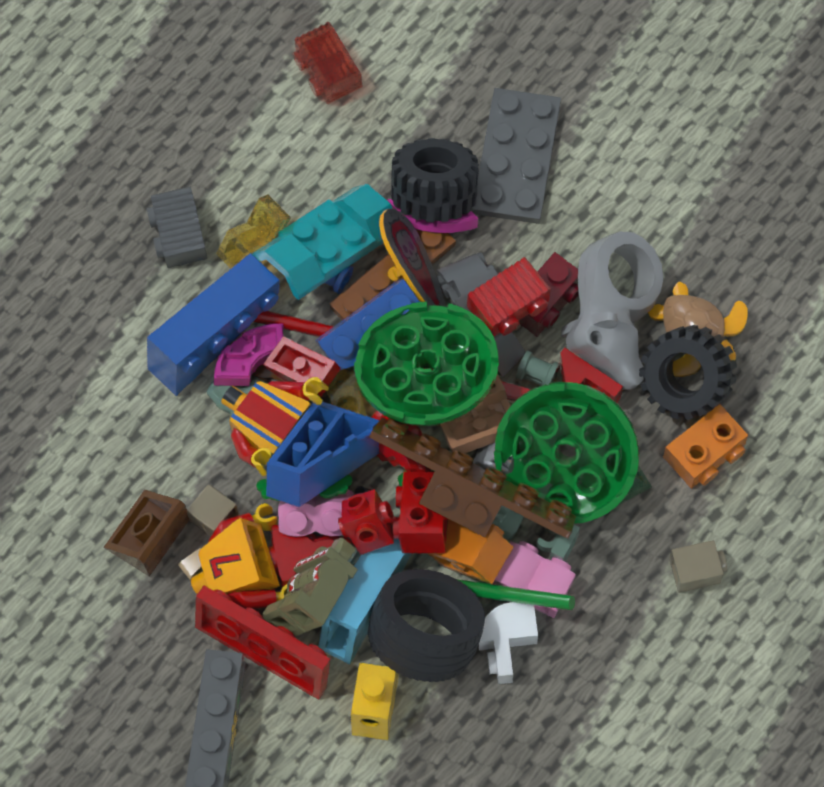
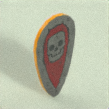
M396 209L383 211L379 220L381 237L395 263V266L388 270V277L393 281L403 277L420 302L427 301L428 305L446 307L435 271L414 226L403 213Z

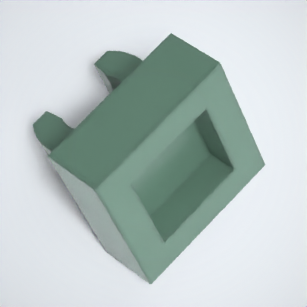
M574 525L568 539L545 528L546 531L555 536V539L547 542L538 538L536 546L541 551L550 552V560L558 558L566 562L579 537L580 527Z

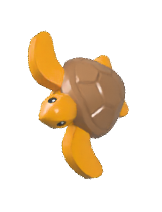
M678 282L672 291L673 296L668 297L664 305L656 304L648 312L651 319L664 321L666 333L681 326L698 325V329L707 327L713 330L712 336L720 334L722 337L739 335L743 331L748 317V308L745 303L738 300L735 302L730 314L723 319L721 312L715 305L705 299L689 296L688 288L682 282ZM724 340L721 343L724 348L730 346L733 350V353L729 354L730 361L736 360L734 347L730 342ZM688 353L673 362V374L675 377L690 376L701 369L700 362Z

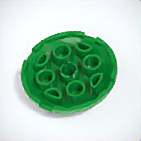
M427 301L411 303L393 309L377 319L362 336L358 344L359 350L356 361L354 362L356 381L367 402L388 418L404 424L417 426L443 424L469 413L483 401L496 380L499 366L498 349L494 336L480 318L470 311L448 303V307L428 305ZM409 309L406 314L401 315L405 310Z
M556 382L536 387L523 394L509 407L497 429L494 451L496 469L503 473L502 465L512 455L514 468L511 473L506 474L505 480L517 486L520 483L531 486L539 492L538 497L550 503L552 500H557L566 504L572 509L571 513L576 516L574 524L592 521L609 513L625 498L635 480L639 465V445L631 421L621 407L610 397L587 385ZM569 444L575 447L576 455L573 457L564 455L560 451L559 445Z

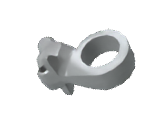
M620 231L610 234L586 248L579 259L578 267L580 315L577 320L561 328V337L566 338L567 348L623 386L622 390L634 389L645 379V377H639V369L644 366L639 359L638 330L634 322L653 309L660 295L663 283V270L655 249L643 237L634 232ZM613 252L621 255L629 263L634 273L635 285L630 298L621 295L613 286L609 277L608 264Z

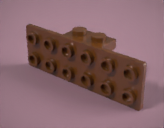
M382 417L369 436L371 439L435 471L419 504L485 537L502 505L567 539L571 535L576 516L571 513L572 509L566 504L557 500H552L550 503L538 497L539 492L531 486L523 483L517 486L505 480L507 476L493 467H487L485 470L474 464V459L468 454L459 450H454L452 453L440 447L441 442L433 436L424 433L419 436L409 431L407 424L397 422L391 418L387 420Z

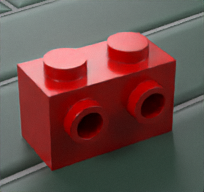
M404 472L403 485L396 487V508H400V517H394L393 537L400 540L402 553H446L448 518L419 504L434 472Z

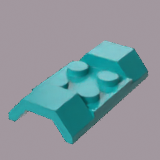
M368 184L353 187L333 201L328 199L279 231L277 238L252 253V255L258 261L267 260L285 276L293 296L299 300L384 243L379 227L380 215L387 209H393L392 205Z

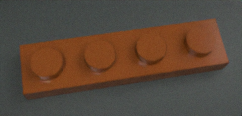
M417 230L432 265L456 245V240L449 233ZM390 254L329 303L330 308L341 320L348 317L396 282L388 277V270L395 266Z

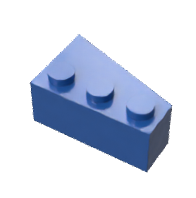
M399 279L321 335L315 342L327 358L339 365L340 370L352 367L356 361L359 350L358 344L362 336L377 319L393 309L420 301L405 280ZM409 309L405 310L401 315L406 314Z

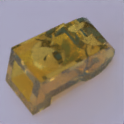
M352 367L340 370L328 386L329 390L327 392L330 404L367 416Z

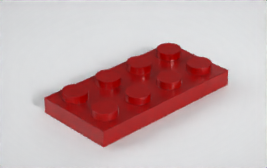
M205 585L196 595V629L237 653H243L244 657L318 700L321 698L327 688L330 658L327 657V654L321 648L313 644L306 645L296 639L294 634L283 626L275 627L268 623L256 610L248 607L244 609L237 605L225 592L218 589L213 591Z

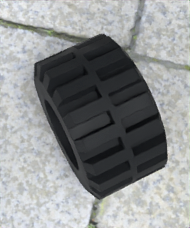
M428 138L426 140H414V143H406L402 146V149H398L395 152V157L392 158L391 200H393V205L397 209H401V213L404 215H411L413 219L426 220V222H446L449 219L461 218L462 214H468L471 211V207L475 206L477 198L479 164L476 155H473L471 149L463 147V144L451 142L449 139Z
M689 325L673 329L651 342L647 347L649 352L643 354L641 359L645 366L639 369V377H645L646 382L640 384L642 390H649L651 394L647 398L650 404L659 403L658 411L663 414L670 411L671 417L676 419L685 416V419H693L698 415L702 416L719 404H722L724 402L723 399L728 397L733 390L730 386L736 383L737 375L732 374V370L737 368L736 360L730 361L729 354L733 353V350L730 346L724 348L721 343L725 339L720 334L712 336L713 330L710 328L698 329V325ZM679 352L688 353L700 362L704 371V381L699 391L688 390L677 382L673 374V362Z

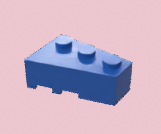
M322 402L321 405L312 403L267 462L266 496L297 507L302 506L379 454V442L371 439L369 436L380 420Z

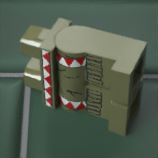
M339 538L333 542L331 547L322 546L316 549L313 555L298 561L293 569L297 574L289 579L286 596L284 599L267 606L262 614L264 620L275 627L283 626L287 628L294 636L324 625L343 592L347 581L353 578L358 570L351 564L357 549L345 539Z

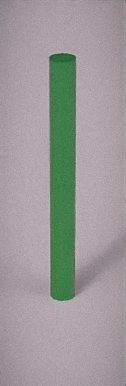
M456 579L476 594V597L565 610H573L575 606V597L572 595Z

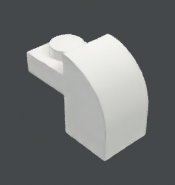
M516 602L505 603L494 608L485 617L479 650L494 649V652H487L490 674H497L498 684L513 683L510 647L537 644L538 631L534 605Z

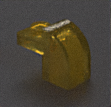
M269 194L260 197L248 221L227 231L216 254L231 269L247 255L254 253L277 238L278 232L287 226L291 217Z

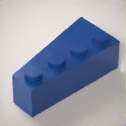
M251 253L147 337V369L177 396L222 353L226 346L230 345L247 329L260 313L270 310L276 304L279 298L280 280Z

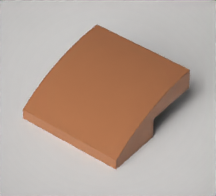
M498 374L491 390L477 407L458 419L439 424L452 453L454 450L467 453L495 443L499 423L510 407L505 388Z

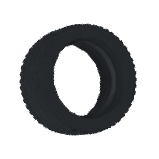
M429 569L404 570L390 577L381 588L370 616L368 640L373 652H375L380 661L404 677L423 682L451 680V678H455L461 672H464L475 655L484 629V608H482V603H480L479 598L476 597V594L461 581L456 580V578L450 577V575ZM411 614L427 617L440 623L452 635L427 634L412 627L400 616Z

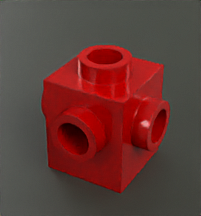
M375 489L353 495L349 499L342 501V517L338 518L339 528L345 538L350 537L360 555L394 543V514L388 501L383 502Z

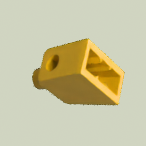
M359 663L351 709L352 735L381 740L389 739L399 674L386 666ZM362 719H371L378 723H368Z

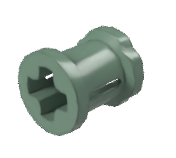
M526 351L515 378L520 381L525 379L540 386L554 383L560 369V363L554 362L551 364L534 357L532 352Z

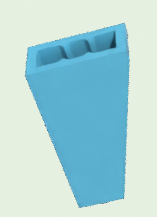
M394 539L393 544L362 554L354 565L358 569L353 578L347 581L343 592L324 625H322L318 647L324 652L349 665L351 664L368 634L370 616L381 588L390 577L403 571L412 553H402L399 539Z

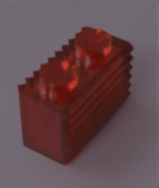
M326 22L325 25H320L318 28H314L312 31H308L306 34H302L300 37L297 36L294 39L296 51L292 55L300 71L307 70L311 77L308 79V83L316 97L322 96L326 104L363 87L362 74L330 22Z

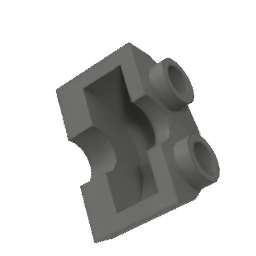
M481 252L472 254L437 270L439 274L437 279L443 294L447 298H451L453 305L468 310L467 296L469 292L474 291L476 287H480L498 275L493 265H487Z

